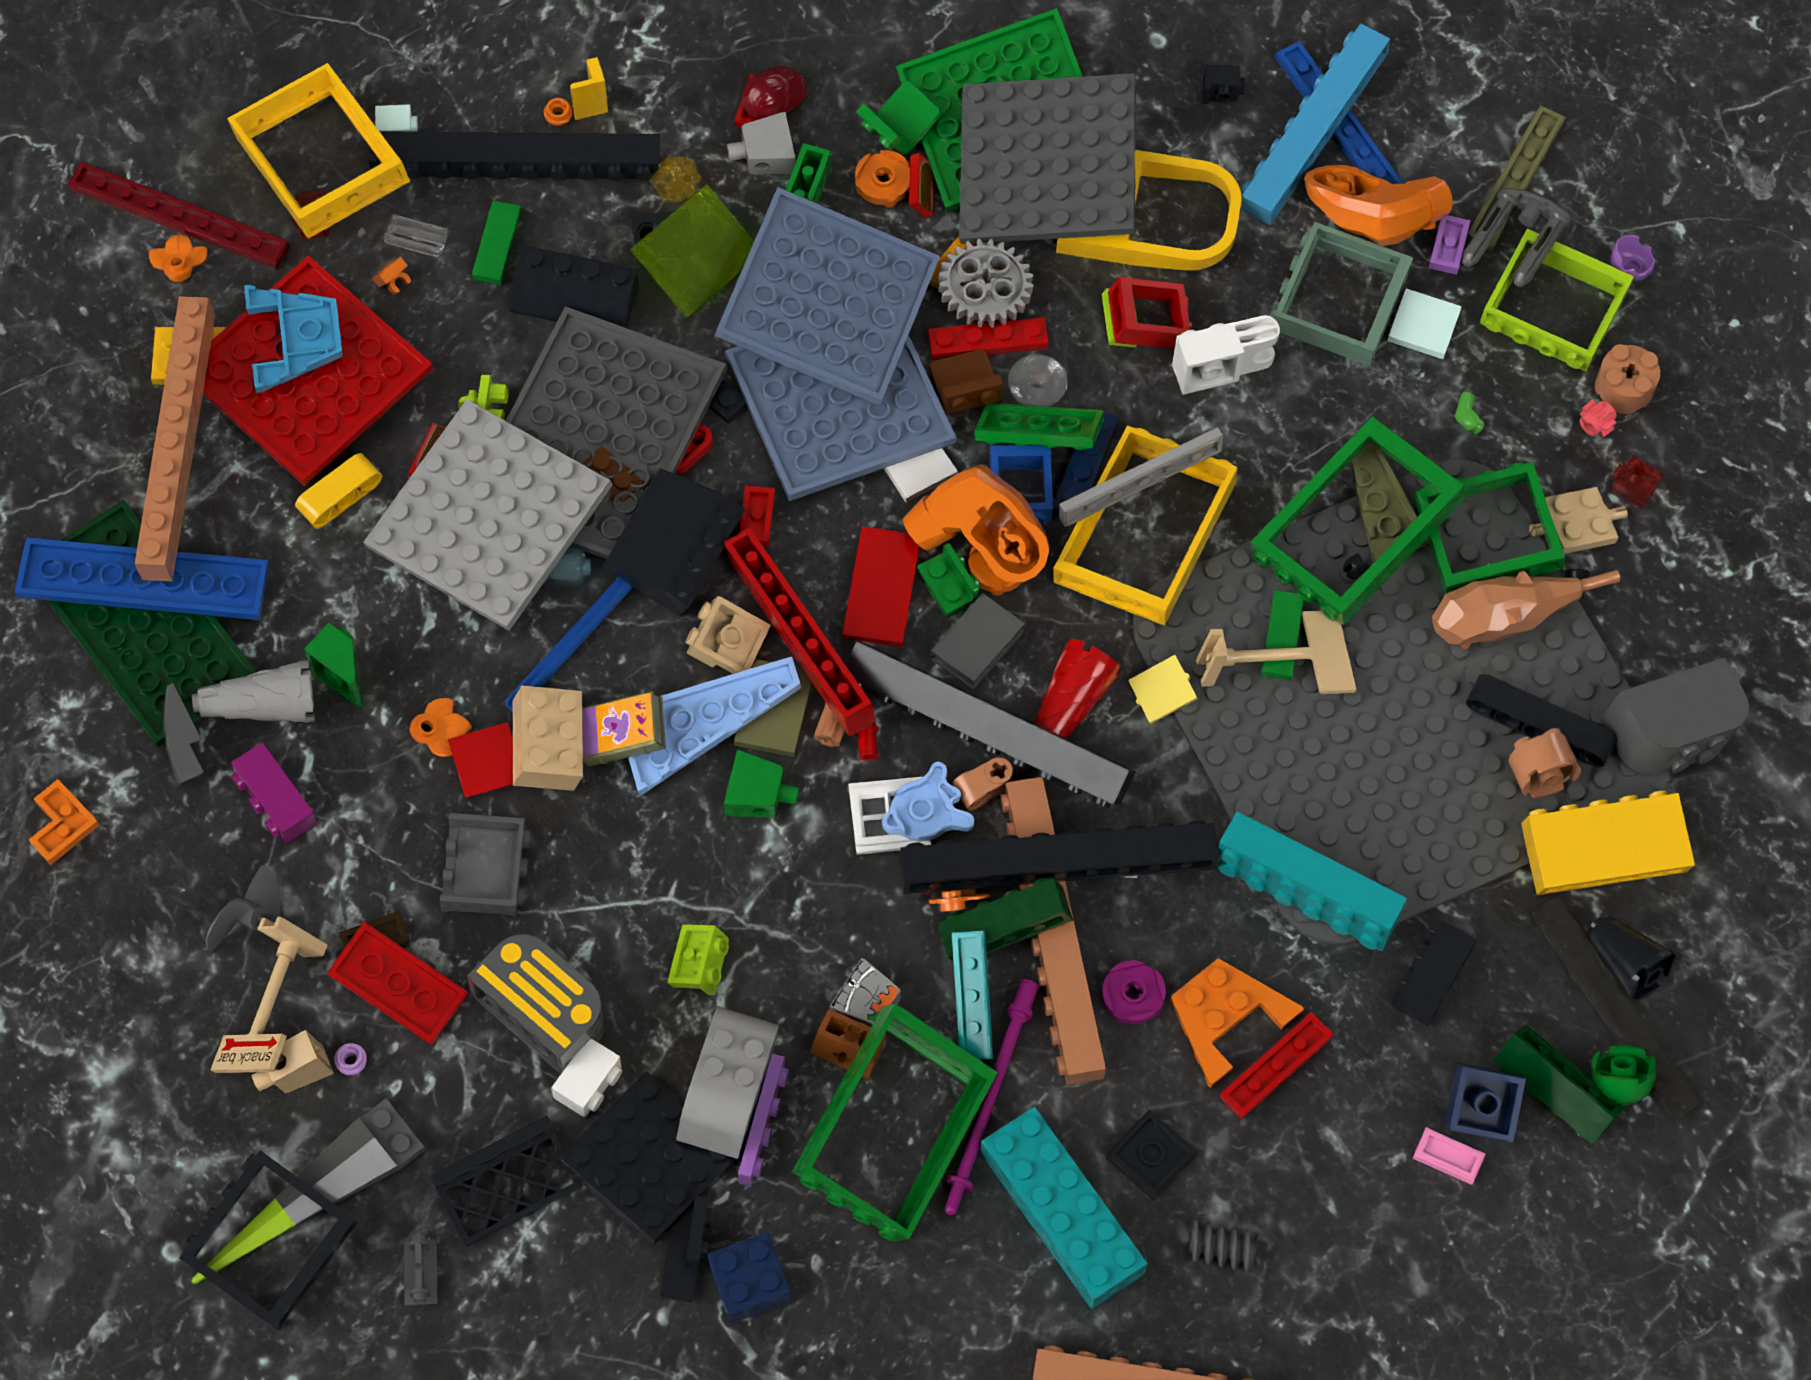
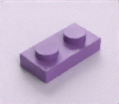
M1449 215L1440 220L1429 264L1430 269L1457 275L1470 220Z

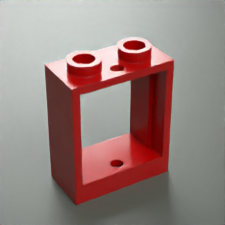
M1119 277L1108 291L1115 343L1175 349L1177 336L1185 331L1192 330V323L1189 321L1188 316L1189 301L1188 297L1185 296L1184 284ZM1133 298L1168 302L1172 327L1137 323Z

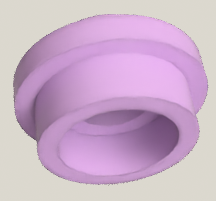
M348 1043L336 1051L334 1062L341 1073L355 1075L364 1069L367 1063V1056L360 1045ZM349 1056L357 1058L356 1062L351 1065L346 1064L345 1060Z

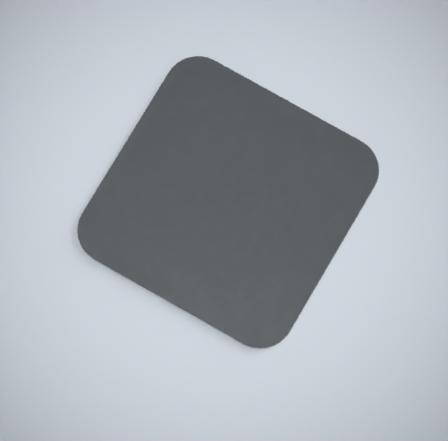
M1462 459L1443 460L1435 463L1454 478L1465 477L1467 479L1478 476L1483 471L1492 470L1477 462ZM1409 473L1397 478L1418 517L1415 506L1416 491L1427 486V484L1414 474ZM1510 486L1465 497L1458 507L1437 527L1452 574L1548 550L1540 535L1531 536L1529 526L1532 522ZM1357 496L1290 524L1272 543L1340 597L1357 581L1346 576L1348 572L1343 571L1345 561L1358 553L1364 561L1367 570L1373 564ZM1251 541L1195 564L1165 626L1134 614L1133 637L1147 668L1149 669L1176 655L1184 672L1190 675L1189 682L1198 699L1172 714L1230 820L1232 821L1235 813L1239 812L1406 897L1407 901L1397 924L1530 865L1521 823L1530 816L1529 812L1538 809H1548V813L1559 811L1560 807L1570 804H1577L1578 808L1589 807V803L1598 800H1608V804L1619 802L1620 798L1630 795H1637L1638 799L1649 798V794L1653 792L1664 791L1668 781L1669 771L1659 775H1644L1632 770L1623 762L1614 746L1603 767H1594L1576 759L1581 768V774L1574 782H1572L1571 778L1564 782L1565 789L1543 798H1532L1530 793H1527V797L1524 796L1508 760L1511 753L1515 750L1514 743L1528 736L1482 716L1466 705V700L1478 676L1481 674L1493 676L1602 727L1604 726L1600 720L1619 692L1631 687L1579 600L1555 612L1532 630L1499 641L1471 643L1466 650H1463L1459 645L1448 644L1435 632L1431 618L1444 598V593L1428 545L1416 549L1345 625L1341 624L1357 689L1355 693L1320 694L1313 662L1310 659L1294 661L1291 681L1261 676L1263 661L1235 663L1234 666H1223L1214 686H1201L1200 681L1207 668L1206 665H1197L1196 659L1210 629H1222L1226 648H1233L1234 651L1265 649L1274 590L1299 594L1298 589L1293 585L1282 583L1276 577L1275 571L1270 567L1264 568L1254 560ZM1561 570L1536 576L1565 578ZM1176 573L1159 580L1146 592L1164 599ZM1304 600L1302 613L1305 611H1321V607L1313 601L1308 603ZM1301 615L1297 647H1309ZM1272 895L1284 918L1301 934L1328 944H1350L1359 941L1349 934L1342 935L1335 932L1329 924L1321 920L1316 921L1306 917L1302 910L1292 905L1285 906L1279 903Z

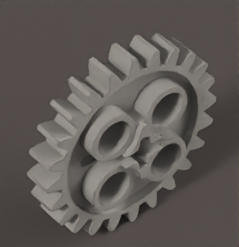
M978 239L977 245L973 247L969 241H966L965 250L956 246L955 255L948 253L946 262L941 264V272H939L938 282H940L938 292L942 293L941 301L942 303L949 302V312L957 309V319L962 318L964 315L967 316L968 325L974 319L978 320L980 328L984 321H988L991 328H994L995 320H999L1002 325H1005L1007 316L1012 320H1016L1017 312L1023 313L1025 304L1030 303V294L1033 291V284H1031L1033 274L1029 273L1030 265L1022 264L1023 255L1014 257V247L1007 251L1004 250V242L995 247L993 239H990L987 245H983L981 239ZM998 267V268H1001V269H1003V270L997 271V270H994L993 268ZM965 270H971V271H973L974 273H966V272H964V271H965ZM997 293H1005L1007 296H1000ZM974 295V296H977L978 298H977V299H972V298H970V297H968V296Z

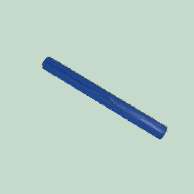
M618 577L505 700V706L513 712V699L521 685L542 687L628 594L633 586Z

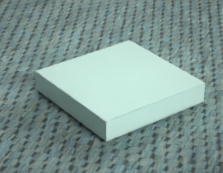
M1406 289L1387 341L1444 359L1462 306Z

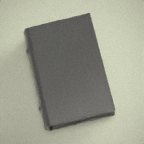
M982 593L973 604L969 605L966 612L950 630L938 640V643L929 652V656L932 661L974 690L1024 633L1022 628L1025 626V623Z

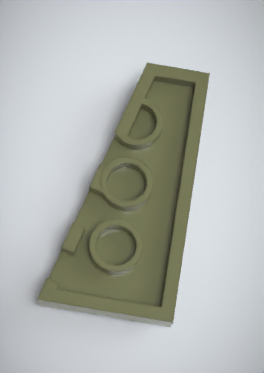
M1369 443L1350 462V467L1372 562L1374 563L1415 521L1417 516L1382 450L1373 443ZM1427 538L1418 548L1428 545L1429 538Z

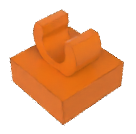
M401 257L392 260L371 278L378 287L387 284L388 290L394 295L400 292L395 285L397 278L401 279L405 285L411 282L409 275L401 272L408 266Z

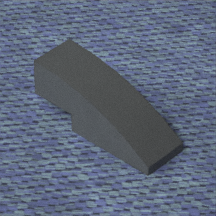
M172 683L166 688L163 728L171 768L179 786L201 776L204 772L191 748L192 745L199 743L201 738Z

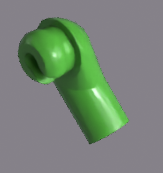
M1463 392L1459 399L1455 419L1466 431H1471L1473 434L1480 433L1484 428V422L1472 410L1475 396L1471 393Z

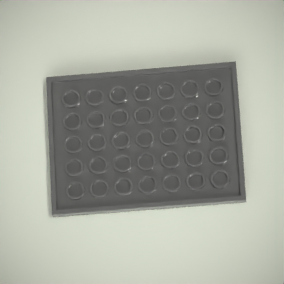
M564 307L506 422L581 464L591 455L593 460L594 452L603 446L615 456H609L610 461H615L619 464L617 473L623 471V463L630 469L627 472L629 475L634 473L644 481L640 485L631 483L630 487L636 489L634 493L629 491L620 492L613 501L609 499V490L571 543V547L607 559L658 470L662 468L676 474L727 371L726 363ZM591 460L590 463H588V464H586V465H584V466H586V467H588V468L591 467V466L593 465V464H592V460ZM599 471L607 479H613L617 474L607 475L603 471ZM621 496H629L624 502L619 500Z

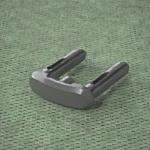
M1506 188L1496 193L1497 201L1463 252L1462 263L1466 267H1471L1479 262L1511 210L1521 212L1518 220L1527 227H1533L1539 216L1548 219V222L1514 273V284L1517 287H1523L1531 281L1563 229H1568L1571 226V220L1568 212L1562 206L1542 195L1526 190Z

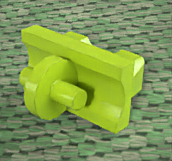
M481 375L479 393L476 390H470L468 396L459 399L458 407L460 409L467 399L505 420L504 410L492 409V404L508 403V387L506 384L493 383L490 375Z

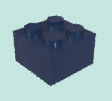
M1457 1062L1444 1125L1452 1131L1513 1142L1526 1079L1517 1073Z
M769 1232L707 1253L708 1267L729 1325L791 1303V1291Z

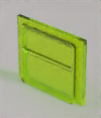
M706 184L632 247L630 251L687 318L743 269L754 240Z

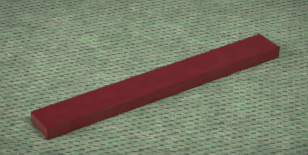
M82 161L68 182L69 190L276 270L290 247L289 241Z

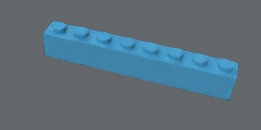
M1361 23L1355 32L1350 31L1344 40L1342 51L1340 53L1336 52L1331 58L1328 66L1329 70L1325 75H1319L1314 85L1315 90L1311 96L1306 95L1300 104L1298 115L1296 117L1292 116L1288 120L1284 129V135L1281 139H1275L1269 150L1270 155L1267 160L1259 162L1254 172L1255 177L1251 183L1247 181L1242 187V211L1271 226L1388 55L1390 38Z

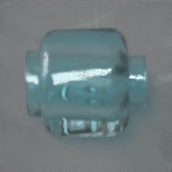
M568 548L549 574L548 579H552L557 587H580L585 581V576H591V558H585L584 551L581 548Z

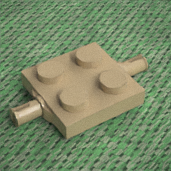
M1597 487L1545 497L1564 554L1615 544L1619 537L1612 521L1625 519L1628 515L1625 506L1608 509ZM1541 523L1529 526V532L1532 537L1544 535Z

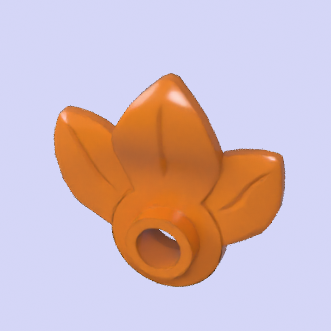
M182 234L170 237L166 242L165 248H154L149 251V259L152 266L163 270L164 274L173 282L187 280L191 276L193 267L202 264L207 258V247H192L189 237Z
M439 698L426 706L424 714H419L412 720L410 733L415 741L427 744L431 752L436 756L453 757L448 739L468 734L472 726L463 716L452 713V699ZM422 724H427V725H429L430 728H431V731H430V732H425V731H423L422 728H421V725H422Z
M976 889L944 891L942 896L930 898L929 904H940L942 912L966 909L965 901L990 898V895L988 893L976 894Z

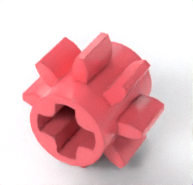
M1592 399L1582 407L1580 425L1587 434L1595 436L1600 433L1601 436L1605 437L1614 430L1613 426L1616 424L1614 419H1616L1617 414L1608 402L1600 401L1596 404Z

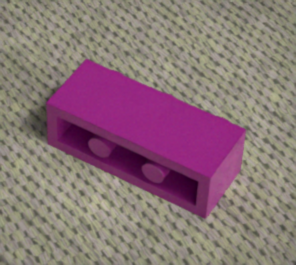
M263 742L231 762L234 774L231 775L232 780L240 791L247 790L251 796L248 799L251 807L257 814L262 812L268 819L265 825L274 838L280 836L283 842L287 844L317 824L313 811Z

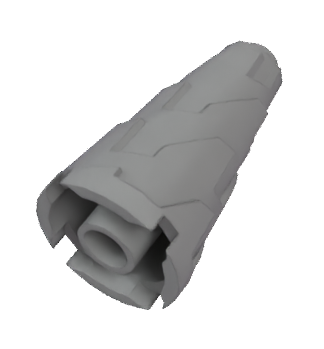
M309 660L298 661L279 668L263 670L245 677L220 681L219 684L198 688V694H192L194 713L200 712L201 717L315 722V713L307 714V712H313L314 708L311 671H302V669L309 668Z

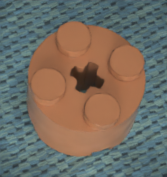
M1615 345L1604 357L1595 380L1597 396L1599 394L1600 398L1608 402L1617 413L1631 414L1642 407L1645 408L1650 403L1660 379V367L1657 356L1653 352H1648L1638 346Z
M1558 728L1550 729L1543 735L1532 739L1531 737H1523L1514 743L1515 750L1511 753L1508 760L1522 793L1526 797L1527 793H1530L1532 798H1543L1556 794L1565 789L1564 782L1570 778L1574 782L1581 774V768L1565 735Z

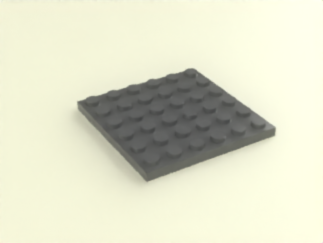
M1135 73L963 84L960 243L966 244V241L977 243L978 239H981L982 243H987L990 239H993V242L1135 234Z

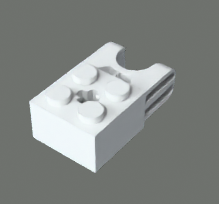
M1264 315L1228 324L1217 323L1207 329L1199 331L1188 330L1178 335L1172 366L1182 394L1237 382L1242 374L1270 367L1275 357L1273 345L1277 342L1280 333L1278 322L1271 316Z

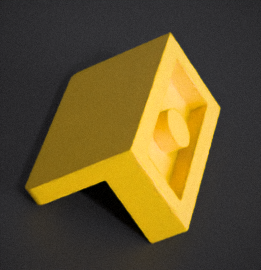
M597 57L586 60L588 80L570 85L575 120L608 112L605 79Z

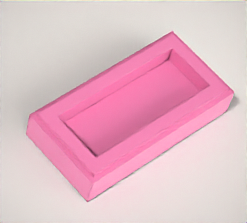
M1426 1127L1413 1159L1473 1185L1485 1153Z

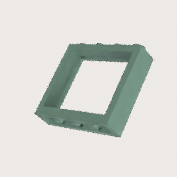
M1314 222L1310 233L1305 232V235L1302 237L1300 247L1303 250L1301 255H1294L1289 269L1293 271L1291 278L1285 277L1279 294L1283 295L1281 301L1275 300L1269 316L1278 322L1280 333L1370 366L1409 275L1413 257ZM1316 247L1394 274L1365 343L1288 315Z

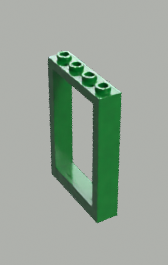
M1371 417L1251 541L1252 556L1262 567L1268 566L1275 571L1276 577L1285 585L1291 584L1298 589L1299 595L1308 603L1313 601L1321 607L1322 613L1331 621L1336 619L1342 625H1345L1465 499L1464 485L1374 417ZM1371 442L1439 493V495L1340 597L1272 543L1362 449Z
M893 1003L884 1006L875 1019L792 1172L800 1177L799 1182L805 1187L812 1190L818 1189L827 1195L826 1200L831 1204L841 1208L844 1206L851 1210L853 1218L866 1225L872 1224L880 1229L878 1233L883 1238L892 1242L909 1239L998 1072L897 1004ZM886 1032L966 1085L894 1220L812 1167Z

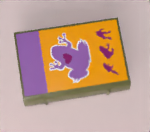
M653 691L582 708L583 762L588 766H595L666 749L663 697L656 696Z

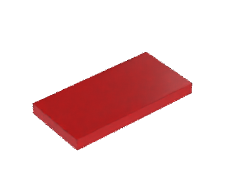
M862 526L842 639L903 647L920 546L916 544L909 533Z
M363 922L327 972L329 977L431 1046L469 995L468 991L366 922Z

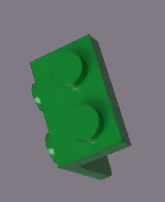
M910 81L903 82L877 113L864 103L856 111L864 119L861 123L864 128L873 135L876 132L881 135L878 139L880 143L890 151L895 147L905 156L909 154L942 115V111Z

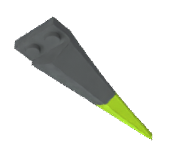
M385 1098L363 1117H358L297 1177L329 1201L336 1204L401 1170L423 1153L426 1148L387 1098ZM289 1184L207 1266L218 1272L249 1252L325 1209ZM198 1272L191 1282L198 1284L205 1280L206 1277Z

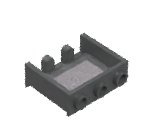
M449 813V837L446 840V865L443 869V894L440 895L441 913L458 911L513 915L517 917L518 906H524L525 888H520V878L527 876L528 859L522 858L523 848H529L531 830L525 829V819Z

